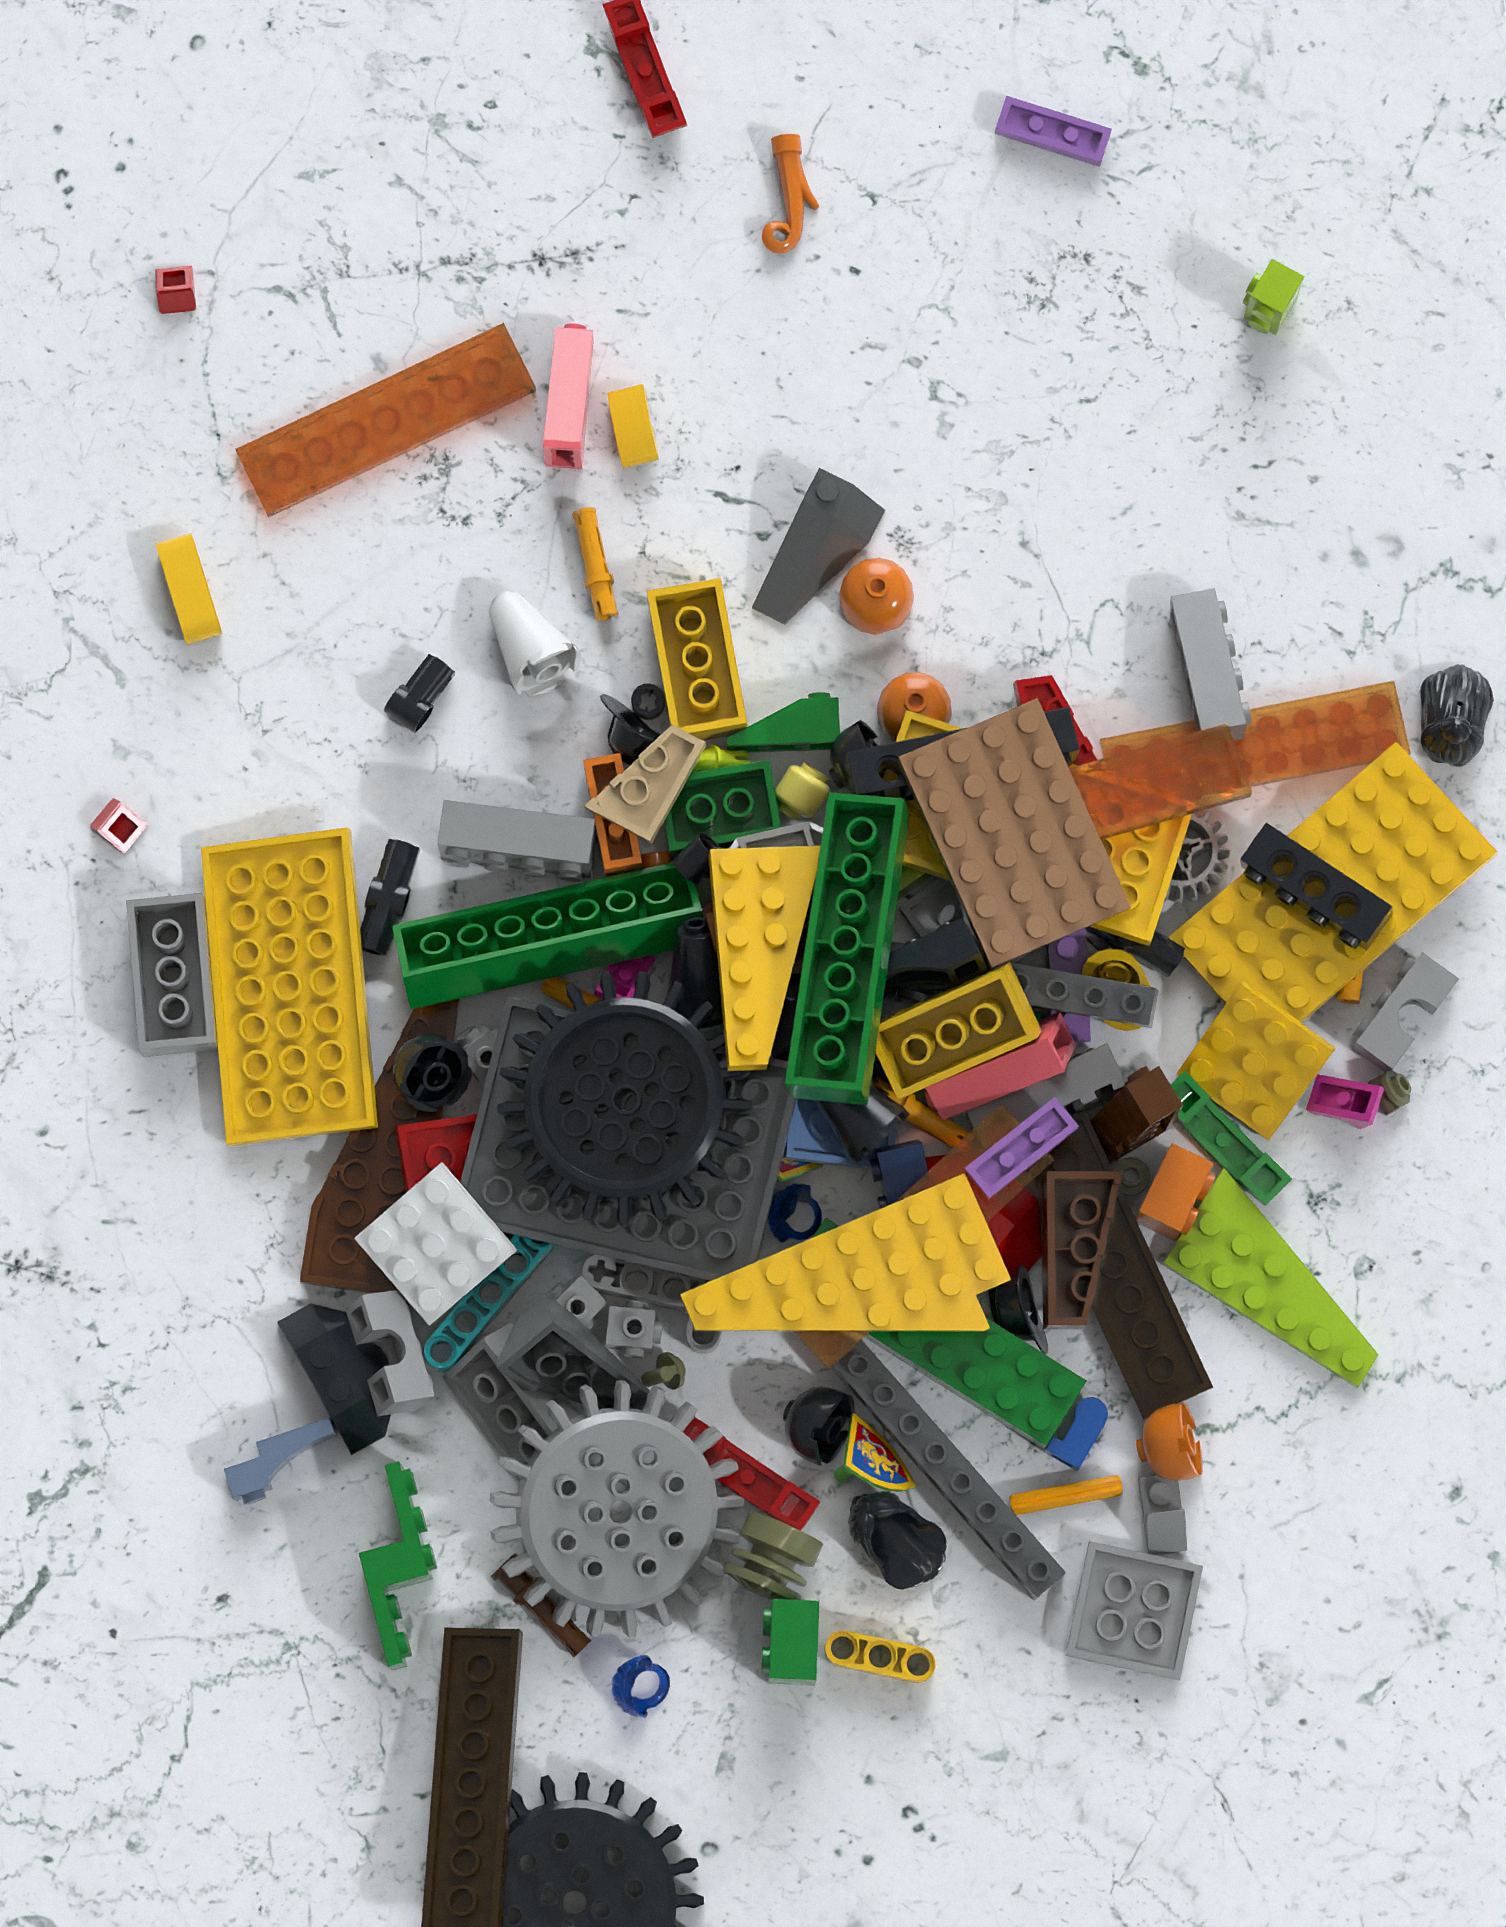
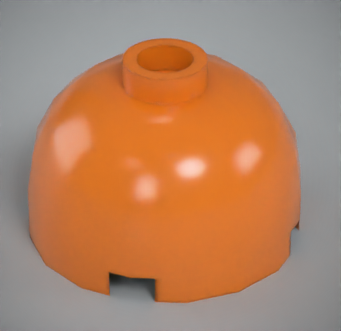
M871 558L854 565L846 574L841 584L839 600L841 609L849 624L861 632L877 635L892 629L895 630L904 623L910 615L914 594L912 582L903 568L891 560Z
M921 672L904 673L892 679L882 690L877 704L878 723L892 742H896L906 710L948 724L952 716L951 699L944 686L933 676Z
M1186 1403L1171 1404L1155 1410L1148 1416L1142 1428V1439L1136 1441L1141 1462L1148 1461L1150 1468L1155 1474L1172 1481L1194 1479L1195 1477H1200L1199 1475L1203 1473L1200 1440L1195 1443L1192 1429H1195L1196 1425Z

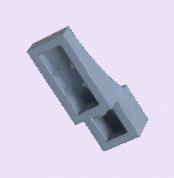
M327 1418L257 1441L256 1444L260 1457L224 1468L232 1498L235 1501L243 1500L244 1505L265 1499V1492L273 1489L271 1481L290 1461L307 1449L337 1436L332 1420Z

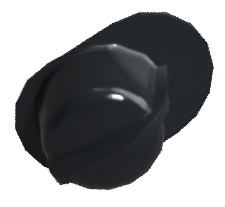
M602 694L600 696L602 703L613 714L607 735L609 746L613 754L620 753L622 761L631 765L639 758L638 755L661 734L651 729L617 699Z
M1021 1264L1018 1266L1017 1276L1011 1277L1010 1281L988 1290L991 1314L994 1322L1008 1332L1019 1335H1032L1040 1351L1047 1354L1048 1342L1035 1305L1029 1273L1026 1267Z

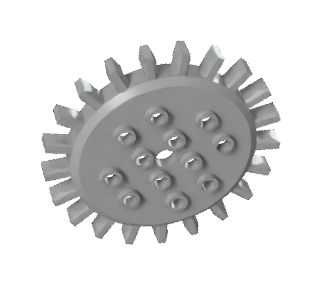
M616 1381L613 1408L598 1409L597 1396L593 1389L588 1385L581 1386L580 1401L584 1408V1414L569 1420L564 1408L551 1400L546 1403L548 1415L556 1423L557 1429L546 1439L541 1438L535 1429L523 1424L518 1429L522 1439L536 1449L528 1464L520 1463L511 1457L500 1458L498 1464L506 1472L522 1478L518 1493L512 1494L503 1491L490 1493L489 1501L493 1505L502 1509L516 1508V1524L500 1526L490 1531L491 1538L496 1543H508L520 1539L524 1550L521 1555L507 1561L502 1566V1569L511 1578L520 1575L530 1567H534L540 1577L527 1589L523 1598L533 1607L554 1588L562 1595V1598L554 1610L552 1620L562 1627L571 1618L577 1604L590 1608L586 1621V1631L593 1637L600 1636L606 1611H620V1625L623 1632L628 1637L636 1636L638 1624L635 1609L651 1605L654 1617L664 1627L672 1624L670 1611L664 1603L665 1597L678 1589L683 1598L694 1606L698 1607L703 1602L699 1591L688 1582L698 1567L703 1568L711 1576L724 1577L725 1573L723 1572L724 1568L717 1560L706 1556L712 1540H718L725 1544H739L740 1535L729 1527H718L716 1524L718 1510H734L744 1507V1498L734 1493L717 1495L715 1486L716 1479L730 1476L739 1470L737 1462L729 1458L708 1465L703 1453L714 1446L723 1435L714 1426L704 1430L694 1440L683 1433L685 1428L694 1419L698 1410L687 1401L679 1407L670 1422L659 1417L666 1393L660 1387L653 1385L642 1411L629 1408L631 1390L630 1385L626 1381ZM647 1451H653L654 1460L648 1464L643 1463V1454ZM594 1452L600 1453V1462L596 1465H590L588 1462L589 1456ZM674 1477H679L681 1479L680 1487L676 1490H670V1480ZM620 1479H626V1489L622 1492H617L615 1489L616 1482ZM570 1480L574 1485L572 1491L566 1494L562 1493V1484ZM617 1501H625L629 1505V1514L622 1521H613L610 1518V1508ZM647 1505H652L654 1507L653 1515L649 1518H643V1508ZM593 1507H599V1517L595 1520H590L588 1518L589 1510ZM672 1532H679V1542L670 1544L668 1541L669 1535ZM621 1533L626 1534V1543L622 1546H616V1536ZM566 1535H571L573 1537L572 1545L568 1548H562L561 1539ZM646 1560H652V1570L642 1572V1563ZM591 1562H599V1571L595 1574H589L587 1571L588 1565Z

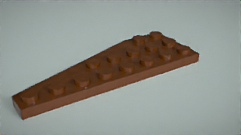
M460 999L413 1009L374 1087L378 1128L350 1131L346 1138V1143L336 1162L332 1165L320 1193L317 1194L311 1206L300 1283L365 1293L398 1290L354 1238L405 1194L394 1127L442 1119L444 1105L437 1107L439 1111L427 1112L416 1109L402 1097L393 1080V1064L397 1052L408 1040L428 1033L445 1035L454 1041Z

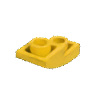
M640 384L608 392L610 413L622 467L627 468L659 460L655 430L651 423L647 393L644 385Z

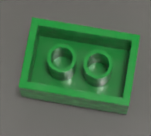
M770 760L691 772L664 821L671 860H674L699 833L708 835L719 846L729 849L738 837L781 828Z
M772 1599L771 1608H764L763 1636H770V1647H762L761 1675H769L768 1684L815 1686L817 1679L820 1601Z

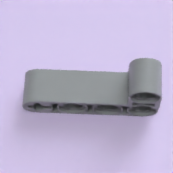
M600 1255L590 1256L582 1266L583 1278L598 1293L684 1312L687 1311L681 1297L670 1299L664 1294L663 1288L665 1284L672 1280L680 1281L685 1286V1292L710 1282ZM603 1264L608 1274L617 1275L616 1268H623L620 1274V1287H613L615 1279L604 1276L601 1282H595L593 1274L589 1273V1271L597 1270L598 1265ZM640 1272L647 1277L648 1283L644 1289L640 1291L629 1289L626 1285V1280L631 1273ZM689 1318L686 1329V1340L689 1347L699 1354L713 1352L720 1343L722 1331H713L715 1334L713 1340L709 1344L700 1345L692 1337L694 1328Z

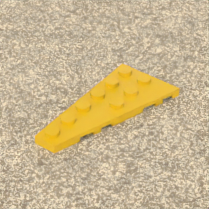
M821 846L710 849L709 851L728 1071L766 1070L817 874Z

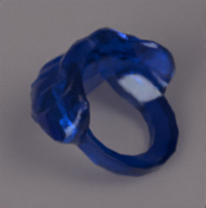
M793 1183L773 1195L767 1221L770 1226L769 1230L780 1243L786 1242L789 1238L795 1240L808 1239L816 1233L821 1225L822 1210L818 1202L811 1197L810 1185ZM797 1201L807 1203L814 1212L813 1224L804 1232L795 1231L786 1222L795 1212Z
M648 1655L632 1658L619 1666L617 1672L612 1677L611 1692L614 1696V1701L617 1702V1705L624 1713H628L633 1717L646 1718L648 1715L647 1709L656 1707L667 1696L670 1688V1677L667 1671L660 1665L653 1663ZM645 1671L657 1673L659 1687L654 1695L645 1699L631 1696V1690L639 1674Z

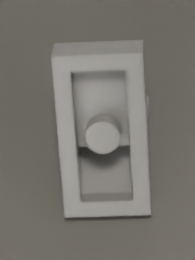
M1158 1475L1138 1478L1148 1554L1157 1555L1187 1551L1185 1509H1182L1178 1481L1164 1479Z

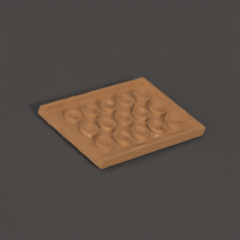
M1038 698L897 758L990 969L1131 908Z

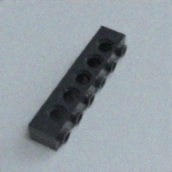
M1069 707L1044 712L1069 767L1072 765V762L1076 761L1080 750ZM963 729L847 752L844 766L851 794L891 798L902 797L905 801L914 800L897 758ZM884 769L893 770L898 775V779L892 782L885 781L880 777L879 772Z

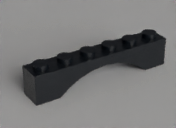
M963 917L955 921L946 922L937 930L921 938L911 939L902 947L890 952L884 993L914 985L956 987L989 971ZM798 998L783 1005L771 1051L772 1056L776 1059L789 1060Z

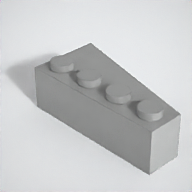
M1108 1043L1095 1049L1090 1048L1075 1055L1069 1061L1065 1072L967 1110L965 1118L971 1131L975 1134L974 1138L980 1151L984 1153L1052 1098L1056 1097L1071 1116L1084 1109L1087 1112L1111 1101L1125 1087L1126 1082Z

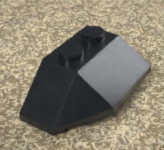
M310 1303L278 1321L277 1323L351 1456L383 1439L386 1436L391 1414L377 1415L367 1382L381 1368L389 1366V1362L382 1349L372 1343L356 1345L345 1311Z

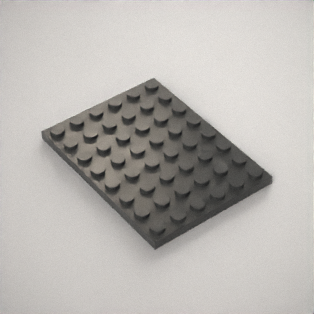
M506 997L460 1181L461 1185L497 1227L506 1234L705 1281L715 1280L757 1262L797 1098H791L785 1085L788 1061L770 1057L766 1070H750L751 1074L741 1080H731L725 1083L726 1098H744L753 1103V1112L746 1114L725 1113L722 1129L738 1133L746 1142L743 1149L731 1148L725 1143L716 1142L709 1154V1157L720 1163L728 1174L724 1181L711 1177L702 1167H699L688 1178L690 1184L699 1193L701 1201L696 1206L690 1204L683 1198L679 1187L675 1186L662 1193L663 1202L667 1207V1220L659 1222L651 1212L648 1197L632 1200L633 1218L630 1227H622L619 1225L616 1216L618 1200L602 1198L599 1205V1213L593 1223L582 1219V1208L588 1196L587 1192L574 1187L569 1193L567 1200L560 1207L557 1208L549 1202L551 1192L562 1179L552 1168L546 1171L539 1180L531 1183L527 1182L522 1176L526 1168L542 1156L535 1144L528 1145L520 1151H509L504 1143L512 1135L527 1131L528 1126L525 1115L507 1117L497 1112V1104L505 1101L524 1100L525 1084L511 1083L499 1075L501 1067L513 1066L520 1070H528L534 1056L531 1052L520 1049L512 1038L518 1032L527 1034L534 1041L541 1043L551 1031L550 1027L539 1019L535 1010L539 1004ZM547 1006L553 1010L559 1020H563L573 1013L572 1011ZM628 1034L624 1038V1045L626 1047H633L637 1043V1036L634 1034ZM668 1047L663 1048L659 1053V1057L663 1061H668L673 1056L672 1049ZM723 1049L716 1054L721 1068L727 1067L726 1049ZM584 1056L577 1057L574 1061L575 1068L578 1070L584 1069L588 1063L587 1058ZM614 1070L610 1074V1081L612 1083H619L623 1079V1072L621 1070ZM650 1083L645 1088V1093L649 1097L657 1095L659 1091V1086L655 1083ZM629 1089L622 1090L616 1097V1106L623 1111L631 1110L637 1102L636 1093ZM571 1092L563 1093L560 1097L561 1104H571L574 1099ZM683 1098L681 1108L684 1110L692 1109L695 1104L694 1098ZM605 1105L599 1106L596 1109V1117L599 1119H604L609 1114V1108ZM636 1119L631 1124L632 1131L636 1133L641 1132L645 1127L642 1119ZM676 1132L670 1133L667 1137V1144L670 1146L678 1145L681 1140L680 1134ZM585 1142L581 1148L582 1153L585 1155L592 1154L595 1150L594 1142ZM621 1155L617 1160L619 1168H627L631 1163L628 1155Z

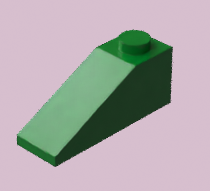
M826 692L810 693L808 698L799 699L728 737L727 750H745L748 753L831 750V745L840 734L839 698H830V693Z

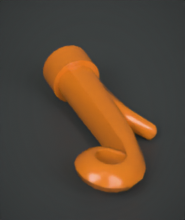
M783 134L771 138L772 154L777 161L787 223L780 221L769 222L764 226L761 237L765 247L771 252L778 254L787 253L795 248L801 238L804 219L803 198L811 209L817 210L819 208V204L809 188L800 158L802 154L801 138L798 134ZM773 231L782 232L786 239L784 241H777L773 237Z

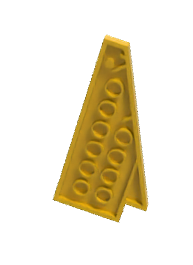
M964 1173L680 1294V1297L695 1331L984 1332L990 1329L976 1295L1010 1281L1011 1278Z

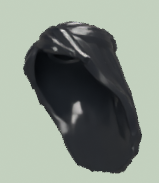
M1457 664L1428 676L1421 684L1419 691L1422 705L1421 745L1429 759L1433 762L1448 763L1451 766L1461 767L1469 763L1479 753L1484 743L1485 724L1492 709L1494 698L1489 681L1480 672L1474 671L1463 664Z
M890 1491L871 1492L870 1494L855 1496L852 1499L848 1519L850 1536L853 1538L854 1543L860 1546L868 1558L877 1566L886 1583L896 1589L904 1590L917 1587L938 1575L946 1560L945 1551L947 1548L946 1536L938 1525L920 1516L912 1507L902 1502L899 1496Z

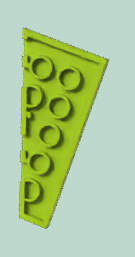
M1223 1168L1200 1204L1199 1212L1187 1235L1181 1234L1162 1265L1358 1388L1379 1354L1228 1171Z

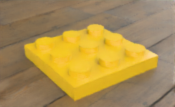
M1242 981L1176 1074L1180 1076L1186 1071L1213 1101L1269 1141L1336 1048Z

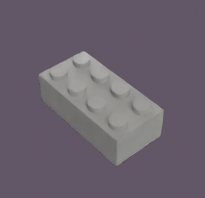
M444 800L437 845L441 859L447 860V864L450 866L467 868L470 863L485 864L484 869L493 872H507L508 867L522 869V874L531 877H544L545 872L560 874L559 878L565 881L581 882L582 877L591 878L597 833L595 819Z
M194 893L126 900L139 1052L143 1057L218 1050L206 903L203 894Z

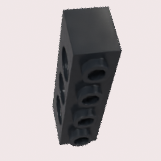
M1267 822L1240 858L1241 867L1245 869L1243 875L1258 886H1262L1265 882L1277 890L1274 895L1280 901L1290 907H1293L1295 903L1308 911L1305 916L1321 928L1329 925L1339 932L1337 935L1338 939L1353 949L1360 946L1367 951L1393 915L1392 905ZM1279 861H1288L1294 867L1289 875L1283 877L1274 874L1272 869ZM1310 882H1319L1324 885L1325 891L1321 896L1313 898L1304 893V888ZM1342 903H1351L1357 909L1354 916L1348 919L1340 918L1335 913V910Z

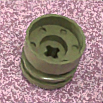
M749 1511L739 1534L753 1544L751 1551L733 1548L730 1554L746 1563L744 1567L726 1562L723 1572L731 1576L741 1587L769 1600H799L801 1595L786 1587L788 1582L805 1587L807 1581L793 1571L796 1564L814 1567L823 1543L783 1522L754 1511Z

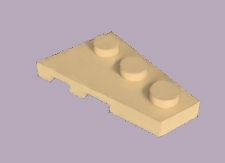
M671 725L638 755L639 758L622 774L619 773L609 782L610 785L596 798L593 797L585 804V809L652 844L707 745L706 742Z

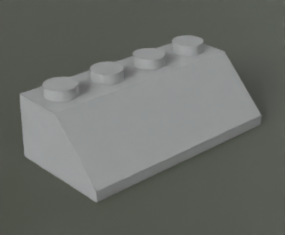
M509 1323L483 1338L442 1377L501 1457H511L520 1463L528 1464L536 1449L526 1443L519 1434L518 1429L522 1424L535 1429L541 1438L546 1439L557 1429L556 1423L548 1415L546 1403L551 1400L564 1408L569 1420L579 1416L569 1400L565 1403L556 1400L554 1394L536 1389L535 1392L523 1389L496 1368V1362L513 1329L512 1323ZM515 1475L520 1482L522 1477Z

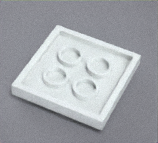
M443 1162L354 1238L429 1326L517 1251L515 1246Z

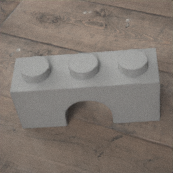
M1423 952L1416 961L1411 957L1407 959L1396 974L1402 979L1394 991L1389 987L1384 990L1374 1004L1380 1010L1371 1021L1365 1017L1352 1034L1358 1039L1352 1049L1384 1072H1391L1415 1040V1038L1401 1028L1398 1021L1399 1010L1407 1005H1417L1433 1015L1459 980L1458 977Z
M399 1290L361 1295L345 1309L356 1345L365 1343L375 1344L386 1353L389 1361V1366H384L367 1380L377 1415L383 1416L416 1411L434 1397L433 1381L427 1373L422 1357V1346L419 1339L416 1338L412 1325L410 1307Z

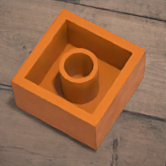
M1172 1143L1135 1217L1137 1223L1173 1241L1177 1239L1180 1233L1187 1235L1199 1212V1209L1193 1207L1196 1199L1204 1200L1216 1175L1209 1173L1213 1162Z

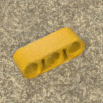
M192 533L156 543L186 645L222 635L221 626Z
M850 1631L834 1632L825 1643V1656L832 1665L840 1668L910 1683L927 1681L933 1675L936 1668L934 1655L928 1649L916 1645ZM845 1638L851 1642L853 1653L849 1658L840 1660L832 1654L831 1644L836 1639ZM882 1646L890 1652L891 1661L887 1666L878 1668L871 1664L869 1652L874 1647ZM920 1654L927 1659L929 1669L924 1675L915 1676L909 1672L907 1661L912 1655Z

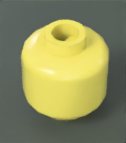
M805 762L801 766H790L775 788L776 798L781 802L778 809L796 821L800 815L806 818L815 817L828 798L830 788L826 782L829 778Z

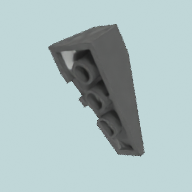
M819 468L797 510L752 605V609L786 625L817 595V592L833 576H836L858 552L860 553L869 544L885 513V509L854 484Z
M548 1294L542 1296L518 1316L496 1362V1368L523 1389L532 1392L539 1389L554 1394L556 1400L565 1403L568 1399L581 1403L580 1387L588 1385L597 1396L598 1409L613 1408L615 1384L617 1380H622L630 1385L631 1398L629 1408L643 1411L648 1393L650 1392L569 1310Z

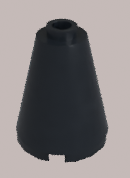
M693 917L686 920L677 929L668 989L675 981L683 984L685 987L684 996L678 1004L676 1012L686 1019L690 1018L698 1006L706 1001L713 1005L715 1011L711 1019L700 1028L723 1024L717 953L714 952L705 919Z
M872 1085L870 1086L868 1105L814 1100L849 1161L854 1166L862 1160L857 1154L858 1152L865 1157L901 1123L897 1116L904 1121L910 1115L905 1107Z

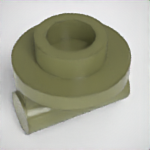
M1393 1070L1391 1072L1387 1071L1368 1082V1084L1384 1088L1379 1105L1385 1116L1397 1111L1400 1107L1410 1102L1411 1086L1403 1074H1398Z
M664 1352L658 1355L656 1359L657 1369L645 1372L641 1377L642 1383L646 1387L664 1383L669 1389L675 1390L683 1386L686 1370L679 1357L670 1352Z

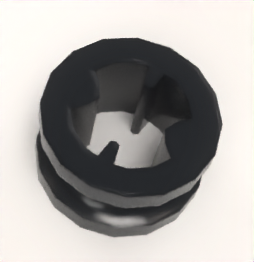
M651 683L638 686L631 696L632 709L639 718L644 720H653L659 717L665 707V698L662 690ZM648 693V697H651V694H654L657 697L655 699L656 708L648 710L646 706L645 710L639 707L642 703L641 695Z

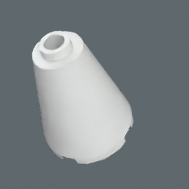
M505 591L492 600L489 615L512 686L518 695L526 692L528 697H534L546 693L565 681L562 674L570 667L573 672L578 668L582 659L578 648L519 592L511 593L510 591Z

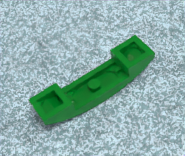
M1186 1071L1171 1084L1184 1105L1176 1121L1222 1169L1225 1168L1239 1185L1262 1205L1266 1206L1292 1178L1266 1152L1263 1153L1210 1100L1211 1097Z

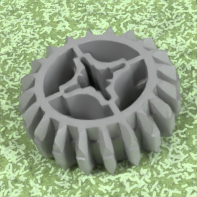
M1197 805L1194 807L1188 827L1199 833L1203 839L1201 840L1200 837L1196 839L1184 838L1180 851L1187 850L1183 859L1185 862L1183 864V861L1178 857L1174 869L1178 878L1182 879V881L1171 879L1164 902L1168 899L1169 893H1175V903L1181 904L1183 893L1186 892L1189 900L1195 902L1198 899L1197 888L1202 894L1208 896L1211 893L1208 882L1218 886L1222 879L1216 872L1223 873L1228 869V864L1219 859L1228 858L1230 850L1218 847L1228 841V836L1226 834L1215 836V833L1218 832L1222 824L1217 821L1209 826L1207 824L1211 816L1209 811H1205L1201 818L1195 816ZM1209 850L1208 867L1199 876L1193 878L1191 860L1200 856L1201 852Z

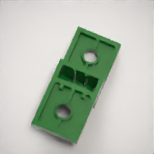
M400 1461L384 1466L404 1541L359 1553L387 1665L391 1670L408 1667L406 1658L412 1656L407 1634L404 1631H398L396 1620L402 1619V1613L397 1596L395 1594L389 1595L388 1592L433 1580L431 1570L438 1569L432 1546H430V1543L425 1545L423 1543L421 1533L428 1531L423 1510L420 1506L414 1507L411 1497L418 1494L413 1472H411L410 1468L404 1470Z

